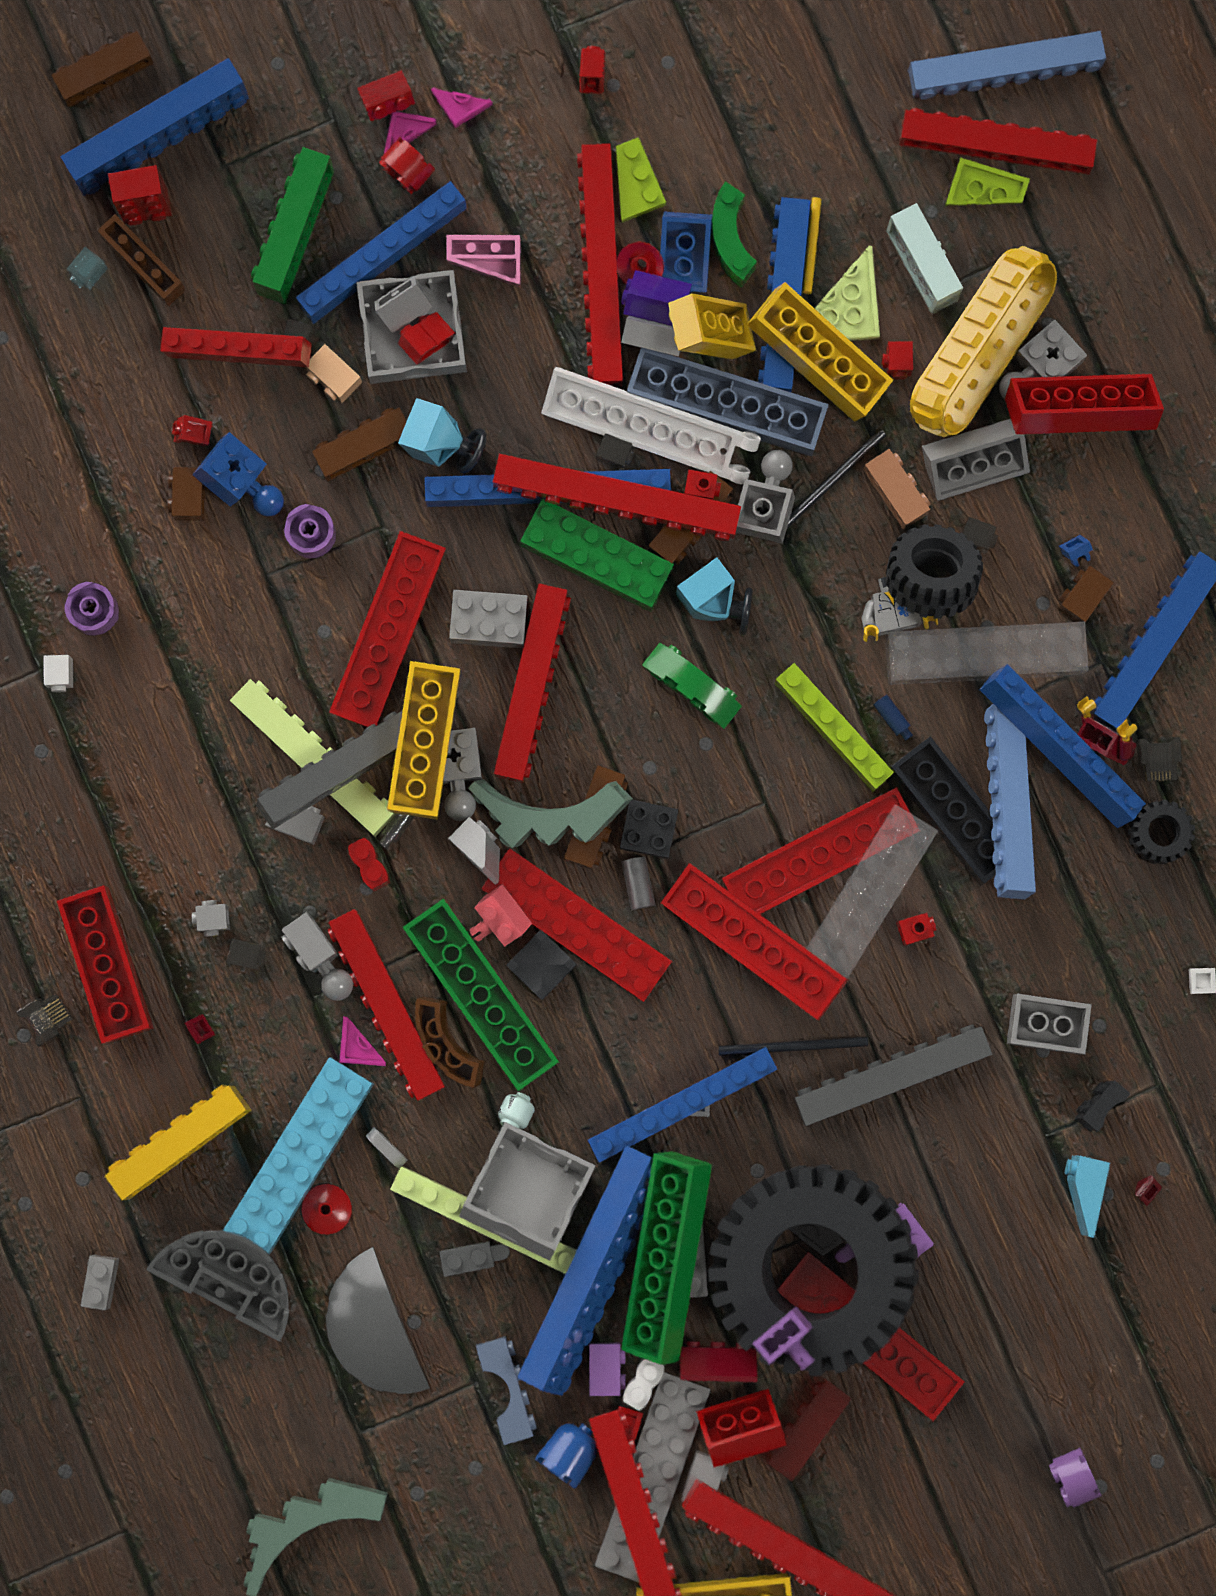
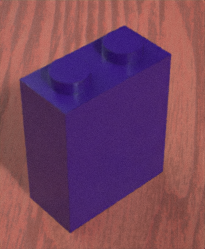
M635 270L633 279L628 278L626 289L623 292L621 304L625 305L623 314L673 326L669 317L670 309L668 303L689 295L692 284Z

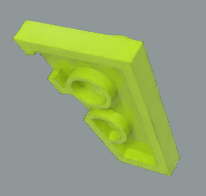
M639 137L616 146L621 223L665 206V198Z
M960 158L945 206L1022 204L1030 179Z

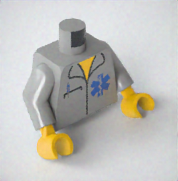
M886 577L878 579L881 592L872 595L871 600L866 603L861 618L864 629L863 640L867 642V638L870 635L875 637V641H878V636L920 627L922 620L925 629H929V621H934L938 625V619H933V616H927V618L920 617V614L916 612L914 614L908 612L905 606L901 607L896 602V598L890 595L889 588L886 586Z

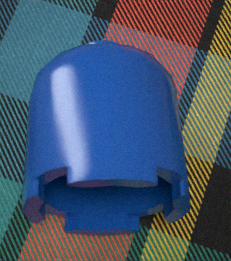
M564 1424L557 1429L538 1453L535 1460L546 1466L551 1473L566 1484L570 1481L569 1485L575 1489L598 1454L596 1441L591 1437L593 1431L584 1424H581L579 1427L574 1424Z

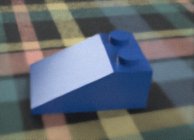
M664 212L660 252L664 261L662 277L692 284L691 291L707 292L712 215Z

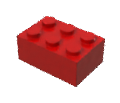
M157 165L108 174L112 200L124 224L139 225L144 220L162 221L166 219V216H172L168 190Z
M769 1388L696 1411L714 1468L786 1446L783 1430Z

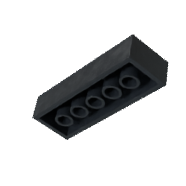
M930 736L890 767L894 772L892 775L981 886L996 875V866L993 863L994 841L991 837L993 817H991L988 808Z

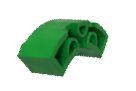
M725 181L717 195L713 208L711 238L714 252L721 263L722 269L734 283L742 288L756 269L757 260L743 247L737 232V216L744 204L745 194Z
M659 643L642 666L655 679L690 700L689 703L709 721L725 729L742 707L735 700L737 695L727 687L723 689L704 672L681 656L682 652L675 646L670 645L667 647Z

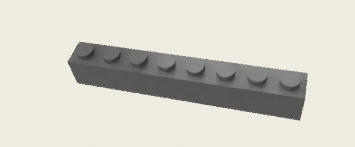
M403 711L398 714L396 712L390 713L383 719V723L378 726L373 724L363 731V735L357 739L355 737L349 738L342 744V748L334 751V749L329 750L322 755V760L315 764L310 762L303 766L301 772L294 777L291 774L283 778L279 782L280 785L272 789L269 787L263 790L258 795L259 798L257 799L256 806L272 830L396 755Z
M974 1024L960 1029L961 1034L954 1037L951 1036V1033L938 1037V1043L929 1046L928 1042H924L913 1047L915 1052L906 1055L904 1051L891 1055V1061L882 1064L880 1059L867 1064L868 1070L859 1073L857 1068L844 1073L845 1078L836 1081L835 1077L820 1082L821 1088L812 1090L810 1086L797 1091L799 1096L794 1097V1101L804 1126L993 1055L982 1026L975 1028Z

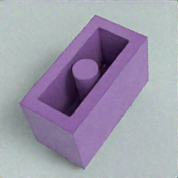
M620 1342L590 1343V1396H620V1389H625V1374H620V1364H625V1351L621 1350Z

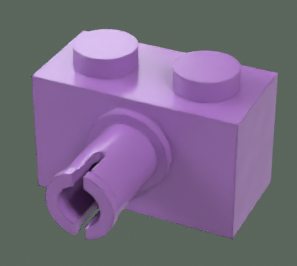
M797 1307L753 1343L769 1364L783 1352H788L801 1370H804L814 1361L800 1344V1338L813 1326Z

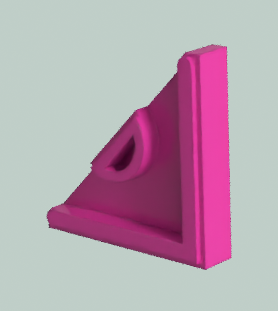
M436 88L431 89L432 94L454 128H457L493 105L490 99L485 100L458 92L452 93Z
M392 112L384 153L399 137L408 143L435 126L436 119L402 112Z
M343 1017L339 1063L386 1066L385 1060L348 1017Z

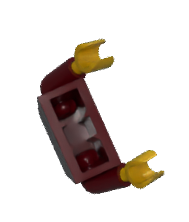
M1086 696L1077 704L1079 711L1083 714L1081 716L1082 727L1078 732V736L1090 748L1109 759L1125 765L1135 752L1136 743L1132 741L1130 736L1137 730L1136 725L1133 723L1129 726L1126 719L1117 728L1116 732L1095 721L1093 714H1090V712L1096 708V703L1092 699L1089 700Z

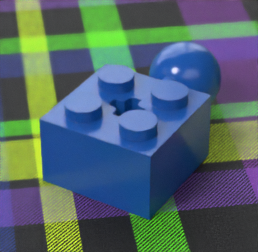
M230 432L218 441L193 473L196 479L230 507L247 492L253 497L255 510L263 516H274L283 508L284 497L282 492L275 486H262L255 480L267 463Z

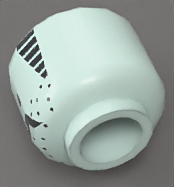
M517 1092L516 1095H507L498 1111V1117L501 1120L500 1124L503 1126L506 1122L519 1129L526 1128L534 1113V1106L529 1102L530 1097L520 1092Z

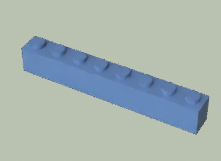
M1101 31L914 61L910 63L908 71L913 98L929 99L935 94L940 93L953 95L959 90L977 91L983 86L989 85L996 88L1013 81L1016 84H1021L1032 78L1045 80L1056 74L1069 76L1081 70L1093 72L1103 66L1106 56Z
M992 704L986 709L984 721L987 724L986 746L989 750L987 768L990 770V782L988 789L992 800L990 806V815L993 817L991 837L994 841L995 849L993 863L996 866L994 886L997 888V897L1026 899L1036 892L1026 736Z

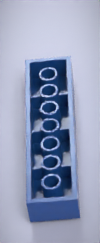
M227 58L60 157L83 196L93 194L101 188V185L109 181V173L136 169L142 164V161L149 157L153 158L160 155L164 148L180 143L184 136L189 133H197L204 128L206 123L212 120L217 121L230 109H237L243 106L246 100L249 99L244 82L230 59Z

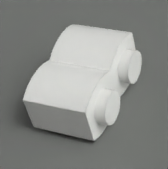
M642 1359L637 1366L636 1377L631 1379L625 1387L623 1401L637 1410H641L650 1399L652 1387L657 1385L662 1378L664 1364L659 1365Z

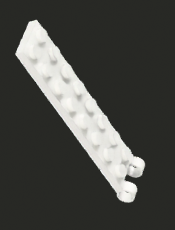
M555 367L541 414L694 468L706 472L712 471L714 474L737 484H744L745 479L749 477L750 470L743 465L730 464L735 446L755 452L761 440L760 436L755 433L732 429L559 367ZM725 448L727 453L721 452L720 449Z

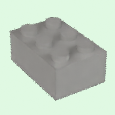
M453 590L450 642L524 648L528 605L527 595Z
M1014 994L1007 1044L1083 1055L1086 1052L1092 1004Z

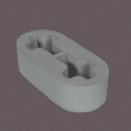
M375 1127L366 1135L367 1139L398 1169L408 1161Z

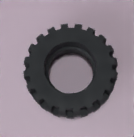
M928 524L921 525L919 529L914 527L908 530L907 534H901L892 545L886 569V586L889 588L890 595L896 598V602L901 607L905 606L908 612L912 614L916 612L920 614V617L924 618L933 616V619H941L945 615L948 618L954 616L956 611L958 613L963 612L975 600L983 572L982 555L979 550H976L977 546L972 540L968 541V537L965 534L955 532L954 528L948 527L946 529L942 528V525L937 524L934 527H929ZM934 565L945 569L952 576L934 578L923 574L916 567Z

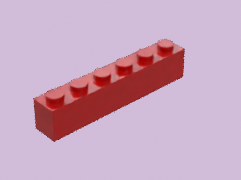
M163 327L160 351L170 358L309 367L312 343L303 336Z

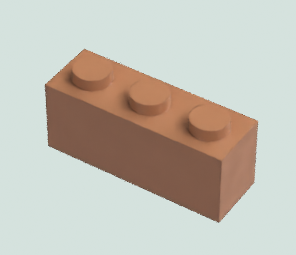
M888 449L865 464L863 471L904 530L929 513L930 502L924 493L920 494L916 489L917 483L910 473L906 474L901 467L903 462L897 453L893 454Z

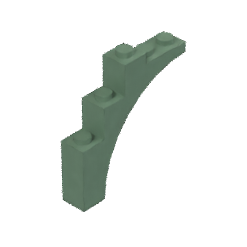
M484 779L474 781L468 788L473 793L474 799L479 804L486 806L489 810V815L495 821L502 823L495 831L500 835L499 839L501 842L511 848L520 846L534 831L538 840L548 845L557 843L570 828L573 829L572 833L578 840L585 843L592 841L633 799L616 781L608 783L594 796L577 805L554 809L531 807L513 801L497 792Z
M329 1478L327 1483H322L318 1498L322 1499V1503L293 1496L290 1502L286 1501L282 1516L286 1517V1520L258 1513L255 1519H250L246 1534L250 1535L249 1542L259 1544L258 1547H253L250 1562H254L252 1572H247L244 1587L248 1588L246 1595L257 1596L259 1594L265 1574L274 1559L286 1545L302 1533L320 1524L339 1519L363 1518L380 1521L388 1492Z

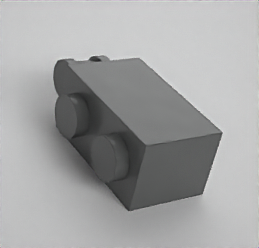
M490 1241L441 1250L440 1258L444 1277L494 1267V1261L503 1260L508 1257L510 1253L509 1247L505 1244L491 1246Z

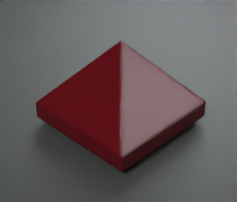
M203 1014L185 1022L190 1036L197 1044L215 1036L214 1031Z
M1150 1175L1137 1182L1135 1195L1147 1206L1159 1193L1162 1186Z

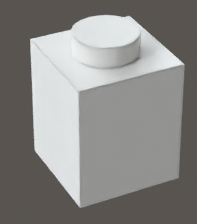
M69 655L44 656V685L47 688H51V692H66V688H73V658Z

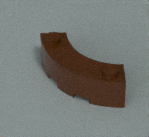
M424 996L417 998L415 1006L416 1028L419 1031L423 1048L428 1057L446 1073L445 1075L454 1081L472 1088L480 1086L485 1061L468 1054L453 1038L446 1016L447 1001Z

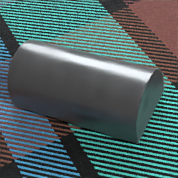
M646 857L622 861L631 911L656 906Z

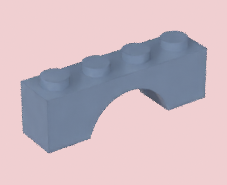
M506 1336L477 1344L476 1349L482 1370L499 1375L507 1383L510 1391L509 1406L497 1418L503 1444L506 1445L533 1437V1430L537 1429L533 1414L528 1415L526 1405L530 1404L526 1389L521 1390L519 1384L521 1379L517 1378L521 1370L519 1365L514 1366L512 1356L516 1355L512 1340L507 1341Z

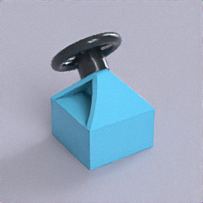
M416 398L398 444L414 459L438 467L455 453L457 454V470L460 473H467L480 460L486 446L487 436L486 432L481 428L473 430L467 437L461 435L458 423L442 406ZM464 458L467 459L465 466L463 465V463H464Z
M718 558L712 560L677 586L676 596L693 618L707 621L726 620L728 617L732 620L740 619L739 634L741 636L746 635L753 589L751 587L746 588L743 601L732 600L735 580Z

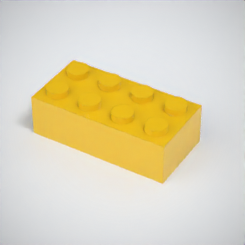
M693 293L668 303L670 309L669 317L673 324L674 341L678 351L727 359H735L756 351L752 329L746 325L750 321L746 304Z

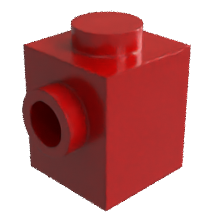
M888 341L886 354H882V368L886 369L888 376H893V379L897 380L906 379L907 376H911L913 372V341Z
M688 470L684 494L711 500L714 497H719L721 483L717 482L718 475Z
M927 912L896 922L903 946L934 937L933 932L937 931L933 917H928Z

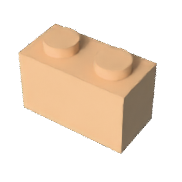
M326 344L310 359L309 367H306L308 371L307 377L316 385L320 382L326 388L324 390L325 394L333 401L337 398L343 403L362 383L360 376Z

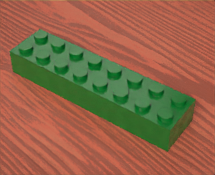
M444 899L403 927L518 1091L559 1063Z
M673 1151L654 1153L621 1348L622 1351L659 1365L679 1362L712 1168L710 1163Z

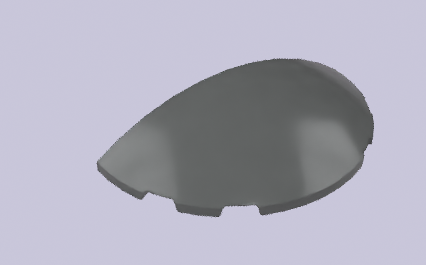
M220 1230L194 1232L182 1236L180 1239L164 1247L146 1269L190 1294L194 1292L236 1315V1319L279 1342L285 1332L289 1316V1293L284 1276L281 1274L273 1258L262 1247L246 1237Z
M374 1247L354 1258L346 1266V1269L339 1278L336 1279L332 1287L326 1314V1327L331 1347L342 1366L363 1384L373 1389L397 1394L415 1393L429 1389L430 1386L416 1351L404 1327Z

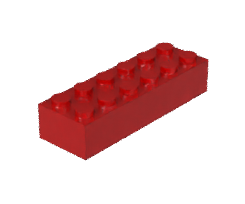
M1152 374L1011 378L1005 396L1016 435L1157 430L1164 411Z
M103 885L58 900L57 905L101 1044H109L154 1029L109 887Z

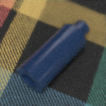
M887 694L873 704L896 736L901 735L905 741L913 736L908 729L911 725Z

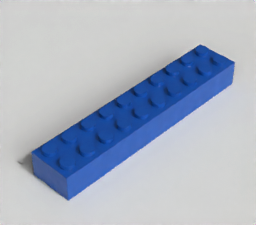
M628 1146L625 1147L517 1378L542 1391L561 1396L570 1387L571 1376L582 1361L583 1350L592 1340V1331L596 1323L603 1316V1308L607 1299L613 1295L614 1284L618 1276L625 1269V1261L628 1254L635 1248V1239L642 1228L653 1162L652 1157Z

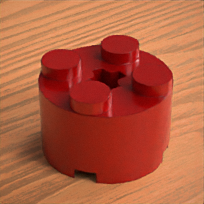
M401 137L384 153L379 162L383 170L393 179L398 176L396 179L410 194L414 191L417 192L436 170L430 163L427 164L424 161V157Z

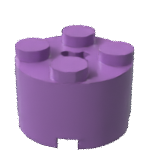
M304 504L296 507L289 513L284 533L290 547L297 554L304 558H316L326 554L332 548L336 541V530L326 510L318 506ZM310 527L314 531V534H307L306 529Z
M84 582L70 590L65 603V614L79 631L86 635H100L110 630L117 622L119 617L118 604L107 588L97 583ZM93 604L95 606V611L93 613H90L89 606Z
M1081 1448L1052 1459L1053 1463L1049 1464L1056 1483L1061 1481L1063 1484L1060 1490L1067 1507L1072 1505L1074 1508L1102 1496Z

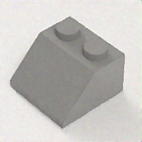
M469 817L449 839L470 862L496 885L499 882L500 848L494 842L497 838L480 820L476 823Z

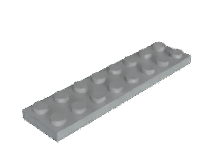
M663 1372L636 1446L637 1453L633 1455L635 1464L640 1463L644 1473V1478L640 1479L643 1489L648 1487L652 1499V1503L648 1504L651 1514L656 1512L660 1528L656 1529L658 1538L699 1424L696 1411L704 1409L710 1392V1388L688 1380H680V1377ZM615 1506L595 1566L639 1582Z

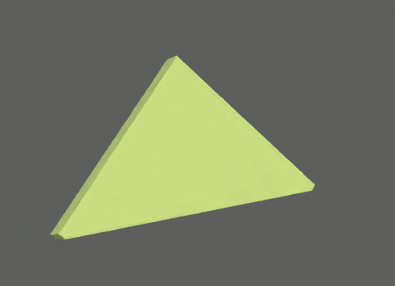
M872 246L867 247L865 252L853 263L815 308L850 341L880 338Z

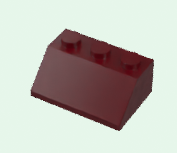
M685 1341V1345L681 1347L679 1360L680 1380L757 1382L756 1350L750 1348L746 1351L738 1342H736V1347L725 1346L726 1342L719 1341L710 1342V1346H700V1341Z

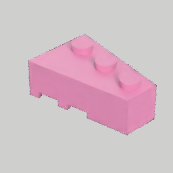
M447 235L448 263L521 288L520 235Z

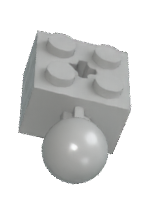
M1053 320L1018 351L1015 359L1025 370L1021 373L1011 372L1006 374L1000 382V394L1005 399L1011 378L1068 376L1084 362L1087 354L1059 323ZM1048 353L1053 354L1055 358H1047Z
M773 450L764 456L761 468L766 476L765 483L745 479L738 503L741 506L736 533L783 544L795 500L792 489L779 487L780 481L790 475L793 467L792 460L786 452ZM765 508H768V513L764 515L760 514L759 511L762 512L765 510Z
M476 728L451 731L443 785L450 784L451 793L445 799L444 808L446 814L455 821L467 820L474 814L476 809L474 797L465 788V782L482 779ZM456 751L457 754H461V757L457 758V762H452L451 758H448L451 752Z
M306 912L282 929L285 934L282 937L283 941L292 951L296 949L299 954L296 959L302 968L306 969V971L310 969L314 973L319 971L322 975L321 988L324 995L334 1001L347 998L353 989L352 977L345 970L335 969L331 964V961L337 958L339 954L313 917Z

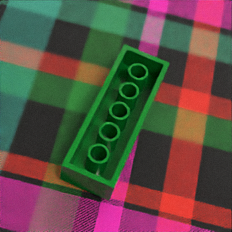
M302 147L300 154L297 153L294 157L292 165L294 168L293 174L287 177L284 185L286 193L284 198H280L277 203V217L275 221L272 220L268 227L267 234L270 236L267 244H262L259 252L261 260L258 266H254L251 273V279L257 294L282 304H286L334 174L330 156Z
M543 498L520 540L522 548L649 612H652L674 568L673 563L555 504L548 503Z

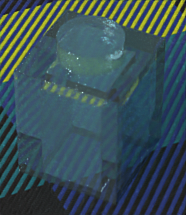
M84 247L67 270L71 275L69 279L79 288L85 286L90 290L108 267L102 259Z

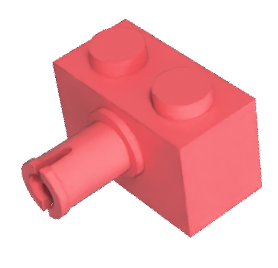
M500 885L485 895L474 907L483 918V921L470 929V933L472 936L478 933L474 939L481 941L493 932L505 947L523 935L532 922L506 888Z

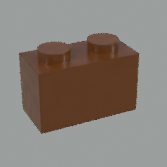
M173 467V475L169 474L168 486L169 489H172V499H168V513H172L174 520L204 521L205 485L193 476L198 467Z
M1091 566L1086 571L1081 569L1073 579L1076 583L1071 591L1066 589L1059 598L1062 604L1058 609L1081 626L1087 621L1114 583Z

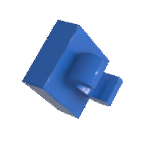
M1081 535L1059 546L1062 554L1076 567L1079 566L1077 559L1083 555V558L1087 561L1091 559L1088 553L1093 550L1091 543Z

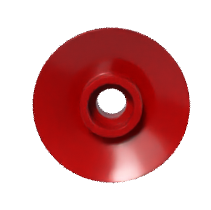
M633 242L626 245L620 251L617 258V272L621 280L627 284L628 278L633 279L635 270L662 277L664 261L660 252L654 246L645 242ZM639 260H644L646 262V266H640Z
M331 1184L314 1187L307 1193L302 1203V1216L306 1225L319 1234L327 1235L340 1231L347 1225L352 1213L351 1201L346 1192L340 1187ZM323 1205L330 1207L329 1214L322 1213L321 1208Z

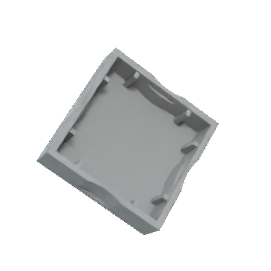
M454 270L418 274L415 276L431 299L433 307L430 308L428 314L438 312L456 333L447 346L433 353L429 358L417 365L398 344L401 331L397 330L392 334L376 312L374 305L376 300L410 278H385L357 282L370 384L467 372ZM419 317L415 318L414 320H412V321L410 322V324H411L412 326H414L415 324H418L417 321H418L420 318H419Z
M505 1122L481 1173L478 1175L462 1207L459 1217L550 1261L595 1165L564 1150L553 1148L537 1137Z

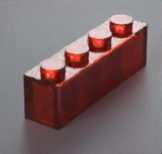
M826 1378L823 1382L818 1381L810 1392L813 1396L808 1403L803 1401L796 1411L798 1417L793 1424L788 1422L783 1428L786 1446L766 1452L768 1456L767 1463L791 1481L797 1476L852 1399Z

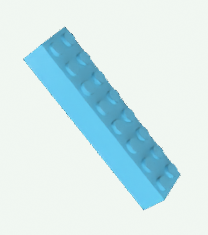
M329 1057L223 1231L232 1232L250 1239L270 1255L374 1083Z

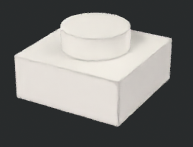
M1215 968L1189 969L1190 994L1216 993Z

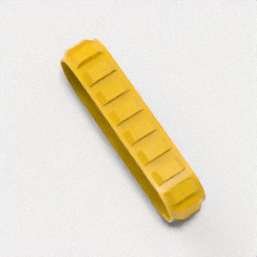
M1022 246L1018 249L1006 251L997 260L912 392L910 412L921 429L937 436L946 437L948 435H957L970 423L1054 293L1057 271L1055 265L1049 260L1048 255Z

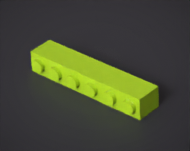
M795 663L776 678L774 684L872 792L892 776L894 772Z

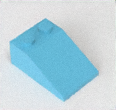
M1072 1155V1159L1067 1160L1065 1174L1068 1175L1067 1182L1081 1235L1094 1238L1110 1163Z

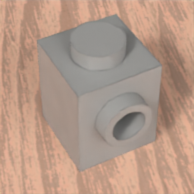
M217 900L202 901V906H195L196 912H192L193 927H197L198 932H204V936H218L219 931L230 930L229 908L227 904H217Z

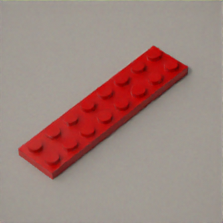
M402 531L399 532L330 708V714L364 727H369L373 724L378 726L444 557L445 547Z
M896 787L723 877L722 881L730 893L757 913L762 914L918 833L920 830Z
M510 848L499 862V882L495 885L488 879L481 888L486 893H490L500 885H503L532 922L533 926L542 930L546 935L642 1002L646 1000L672 962Z
M691 863L688 864L661 902L662 905L817 1020L821 1019L848 981L846 977Z
M809 1252L804 1255L778 1287L779 1293L795 1307L811 1313L836 1311L847 1305L855 1293L853 1288ZM901 1328L896 1331L883 1348L879 1349L870 1359L864 1362L867 1367L932 1421L935 1420L964 1383L960 1377Z

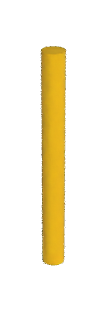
M817 197L812 198L802 288V293L805 294L812 293L821 208V198Z

